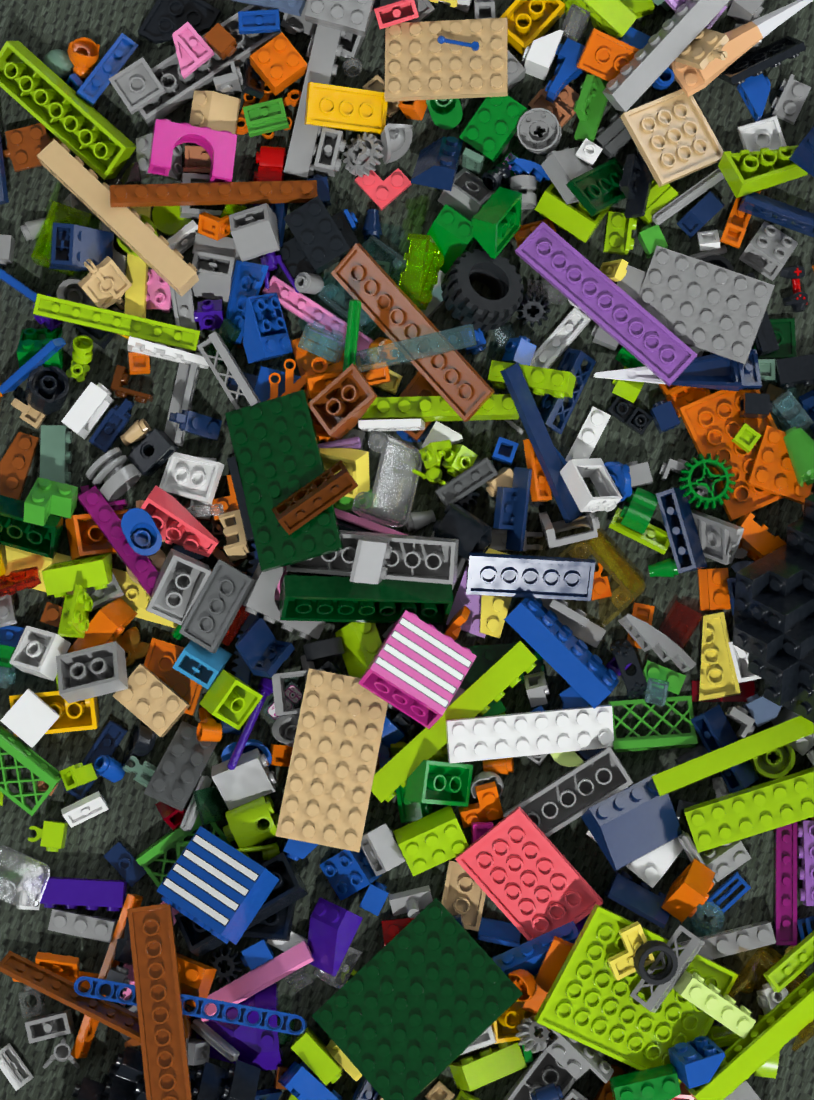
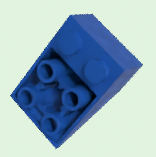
M277 293L246 298L243 346L248 364L293 353Z

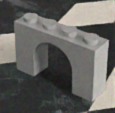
M259 562L252 576L255 582L242 604L246 607L245 611L256 615L258 612L264 615V620L272 624L277 621L282 624L281 628L289 632H293L294 629L300 632L299 636L310 641L311 638L318 640L326 622L280 620V610L276 606L274 595L285 568L280 567L263 572Z

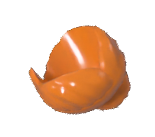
M80 37L71 41L67 49L69 59L74 65L73 73H76L80 79H86L91 74V69L99 59L100 45L86 37Z

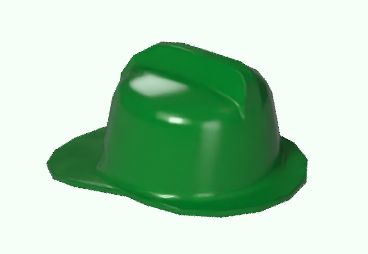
M459 99L426 100L435 125L445 130L458 126L463 116Z

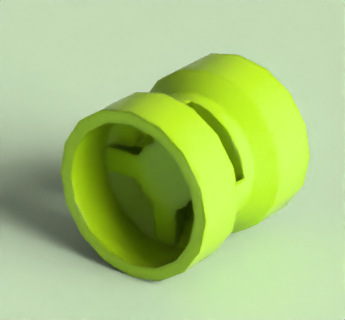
M84 335L75 337L72 345L73 361L78 364L90 363L93 359V340Z

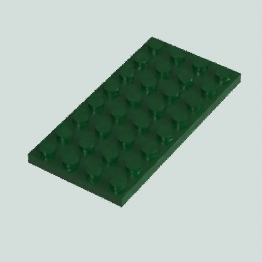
M301 390L257 403L252 407L247 406L225 413L261 571L266 572L344 549L333 504L290 535L277 521L272 511L278 504L325 472L310 408L308 407L306 392Z

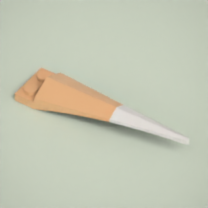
M797 0L724 33L729 39L721 50L727 52L726 60L715 58L703 70L676 62V60L668 67L673 70L674 78L687 97L707 87L750 48L813 0Z

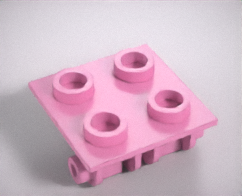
M148 269L146 309L162 310V312L170 313V309H173L170 286L153 269Z

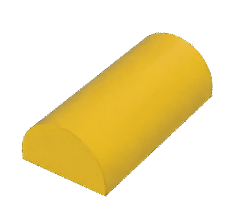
M59 690L35 693L60 715L58 720L45 734L98 729V697L68 703L59 695ZM23 694L9 696L10 709Z

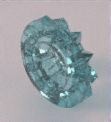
M705 902L703 905L699 904L697 911L691 917L692 926L698 932L705 933L706 935L716 934L722 929L725 921L722 909L712 902ZM704 914H706L707 917H713L710 921L711 925L708 924L707 921L701 922V920L704 918Z

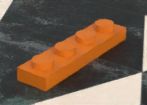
M386 360L381 361L379 364L370 363L356 366L370 386L390 382L388 362ZM343 369L307 376L309 397L314 398L343 372Z

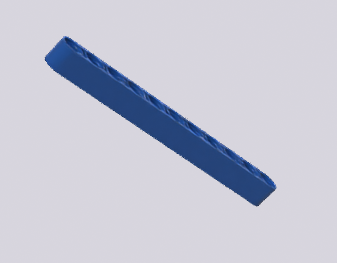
M87 976L79 977L74 983V990L80 996L137 1006L135 985ZM88 981L90 989L83 993L80 989L81 983ZM109 984L111 993L104 997L101 989L104 985ZM130 988L132 990V997L129 1000H124L122 993L125 989ZM181 994L183 1015L291 1035H300L306 1029V1021L299 1015ZM188 1000H194L196 1004L195 1009L191 1012H187L185 1009V1004ZM209 1004H215L217 1007L216 1013L212 1016L206 1013V1008ZM235 1007L238 1010V1016L230 1020L227 1012L230 1008ZM256 1011L259 1014V1020L257 1023L251 1024L248 1016L251 1012ZM273 1015H278L281 1019L280 1025L273 1028L270 1026L269 1020ZM294 1019H299L302 1022V1027L299 1031H293L290 1027Z

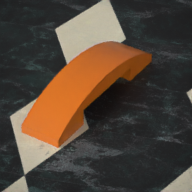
M742 197L735 199L720 242L738 249L751 214L738 210Z

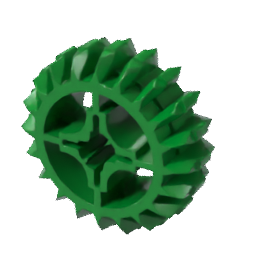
M707 453L706 459H704L703 454H699L698 460L692 457L690 459L692 464L689 462L684 464L688 470L682 469L680 471L685 477H680L679 482H684L685 484L681 485L679 489L687 490L682 496L684 498L688 495L691 496L688 500L689 504L696 500V508L703 503V509L706 510L710 503L711 508L715 509L716 502L722 506L724 504L723 499L727 501L730 499L727 493L732 494L734 492V489L729 486L735 485L736 481L729 478L734 477L735 473L728 474L732 466L728 465L725 468L723 465L726 463V460L723 459L721 462H718L719 455H715L712 460L711 453ZM706 465L716 468L720 474H712ZM700 466V479L691 482L692 472ZM705 477L707 478V480H710V479H711V480H714L713 482H711V483L709 484L710 487L708 486L707 483H700V482L703 481V480L705 479ZM723 481V488L720 494L714 496V485ZM693 488L703 489L708 498L697 494Z

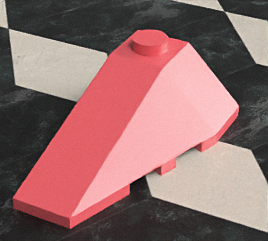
M156 485L140 508L149 513L161 534L162 540H165L167 544L181 545L185 550L209 557L219 543L172 495Z

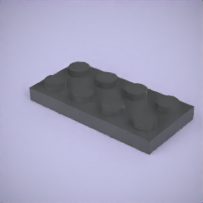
M218 559L179 633L211 653H216L255 579L225 561Z
M184 721L181 722L144 791V794L179 811H183L218 745V742L198 741L196 736L197 727Z

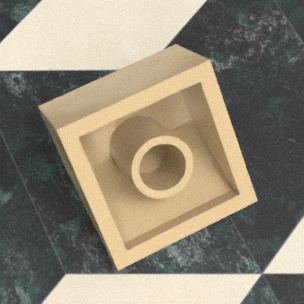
M194 90L189 124L195 127H209L212 130L229 131L232 134H236L241 99L215 91Z

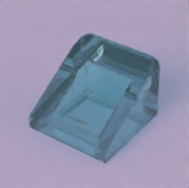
M512 325L492 330L498 351L505 349L510 338H516Z
M648 678L645 702L665 706L669 682Z

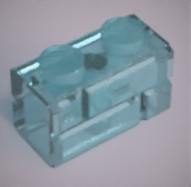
M314 321V323H309L305 326L298 347L330 362L338 363L345 349L346 338L343 337L344 334L337 330L330 332L325 329L324 324Z

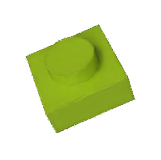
M744 423L731 441L749 453L762 435Z

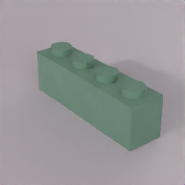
M41 425L39 478L71 484V472H68V464L72 462V453L69 451V443H72V431H69L66 425Z

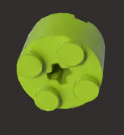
M787 744L753 758L750 762L756 773L760 776L773 779L781 778L793 768L795 752L792 746ZM771 753L776 755V759H773L772 763L768 759V755H771Z

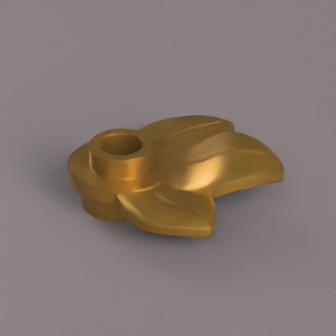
M137 627L128 629L124 632L123 636L120 635L114 640L125 650V653H128L126 667L131 666L136 659L145 657L150 646L146 642H140V632Z

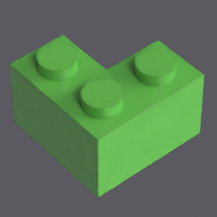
M38 477L24 502L23 522L44 526L50 514L71 519L77 507L78 487Z

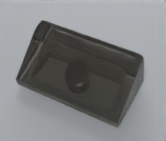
M135 161L119 176L116 185L139 184L142 181L138 161Z

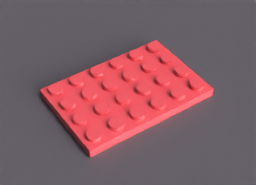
M520 806L455 858L460 866L528 941L571 921H574L576 925L591 913L595 904L599 906L603 904V899Z

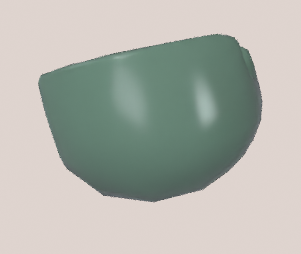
M50 50L43 59V63L62 80L71 75L74 65L70 61L68 53L64 50Z

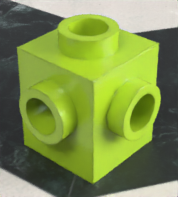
M452 444V448L446 452L441 466L447 469L449 475L456 477L472 467L478 455L463 444Z

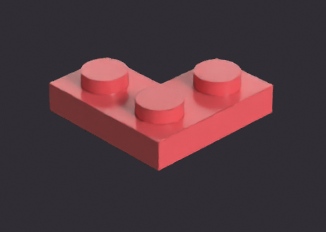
M399 168L384 181L373 170H370L369 176L364 174L363 177L358 176L355 179L358 186L381 211L412 185L411 181Z

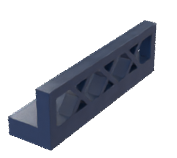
M756 192L742 196L738 207L739 211L814 238L813 213Z
M567 348L557 369L571 372L577 378L578 384L573 391L572 398L568 397L569 403L567 407L564 408L563 406L564 399L545 394L538 408L545 426L558 434H562L596 363L595 360L581 350ZM585 360L588 364L585 370L581 371V364ZM559 415L560 422L556 427L553 425L556 416Z

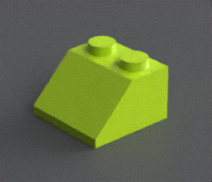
M223 669L199 704L213 716L240 730L263 696Z

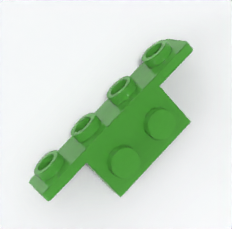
M586 75L585 81L580 86L579 99L574 104V111L579 118L574 135L576 141L584 142L587 138L594 142L608 101L602 93L608 82L595 75Z

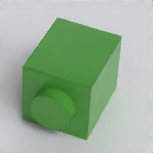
M649 224L640 229L641 232H639L638 240L647 259L653 257L656 246L668 248L659 225L652 226Z

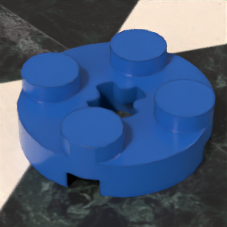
M617 461L606 462L604 465L613 481L615 480V485L622 496V499L618 502L620 503L632 494L630 468L627 464Z

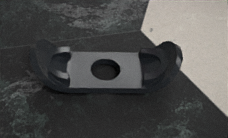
M625 639L615 640L610 644V651L620 670L627 689V696L630 699H635L647 691L644 674L631 643ZM630 663L636 667V672L632 676L627 675L625 672L626 665Z

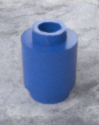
M668 67L655 80L652 87L657 91L667 90L674 81L673 70Z
M100 755L94 762L96 773L113 783L118 782L125 775L122 763L108 755Z

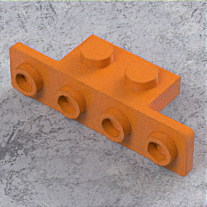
M37 952L36 964L74 983L81 976L98 978L99 976L97 973L79 971L78 957L49 952ZM12 978V980H13L14 982H20V981H18V980ZM84 981L81 983L82 987L88 990L90 989V983L88 981Z

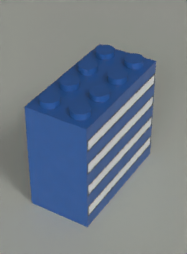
M200 826L157 889V892L163 895L162 901L168 905L170 904L174 909L226 944L231 941L236 945L279 879L266 868Z

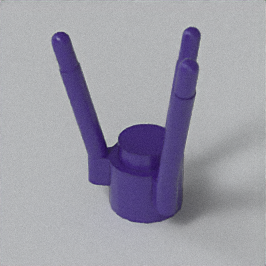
M272 252L259 256L261 264L269 266L264 279L266 289H269V280L271 279L269 271L277 269V264H279L295 291L299 293L295 288L293 277L282 261L281 255L276 256V253Z

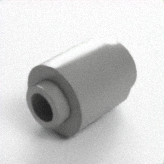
M301 272L295 278V288L301 293L317 294L323 290L324 281L318 274Z

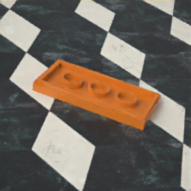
M554 936L535 978L537 982L536 993L533 998L524 1002L522 1009L535 1015L537 1014L573 947V943Z

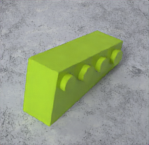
M799 145L779 147L776 150L761 148L760 151L749 152V150H741L740 153L726 151L723 153L718 164L720 171L736 198L808 174L789 159Z

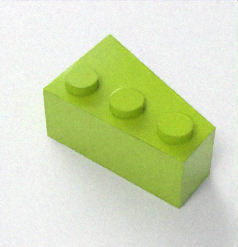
M620 0L565 1L568 5L574 3L582 9L580 13L583 16L589 14L597 21L596 25L616 39L623 37L638 18L634 14L633 9L628 5H624Z
M498 1043V1047L483 1049L477 1055L467 1056L458 1062L450 1064L449 1067L457 1089L471 1092L527 1067L518 1045L519 1043Z

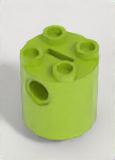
M270 795L262 796L225 812L228 825L223 827V831L229 843L235 840L239 848L252 847L275 837L279 814H274V804Z

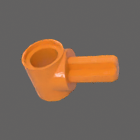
M199 708L200 722L196 730L197 740L220 742L222 738L221 723H217L212 718V714L205 708Z

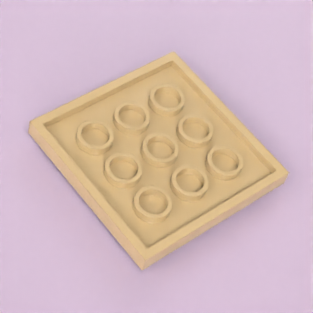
M682 89L629 110L620 116L659 187L719 162L724 153L693 95L687 97Z

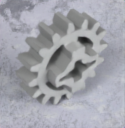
M364 132L363 136L357 134L356 140L352 138V144L346 145L348 151L343 153L347 157L343 160V163L346 164L345 169L354 176L358 175L359 177H363L364 174L369 176L370 170L375 171V165L381 164L378 161L379 158L384 156L380 153L384 149L380 145L382 141L372 133Z

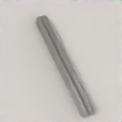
M717 168L652 215L653 223L656 225L662 224L723 180L724 176L720 169Z

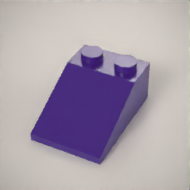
M319 897L310 916L307 944L314 961L309 964L335 977L363 918Z

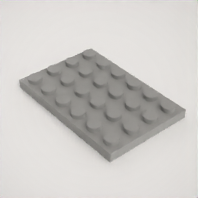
M656 246L636 302L685 344L746 365L775 285Z

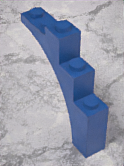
M630 27L624 36L618 38V40L640 50L648 43L650 36ZM568 37L565 43H560L555 54L558 55L556 62L558 65L554 72L556 77L554 81L550 80L545 89L548 92L546 100L551 103L555 101L560 92L572 80L586 72L576 67L585 46Z

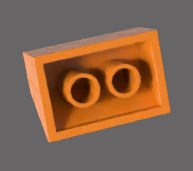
M176 952L181 994L207 998L217 969ZM194 1000L186 1002V1004L196 1007Z

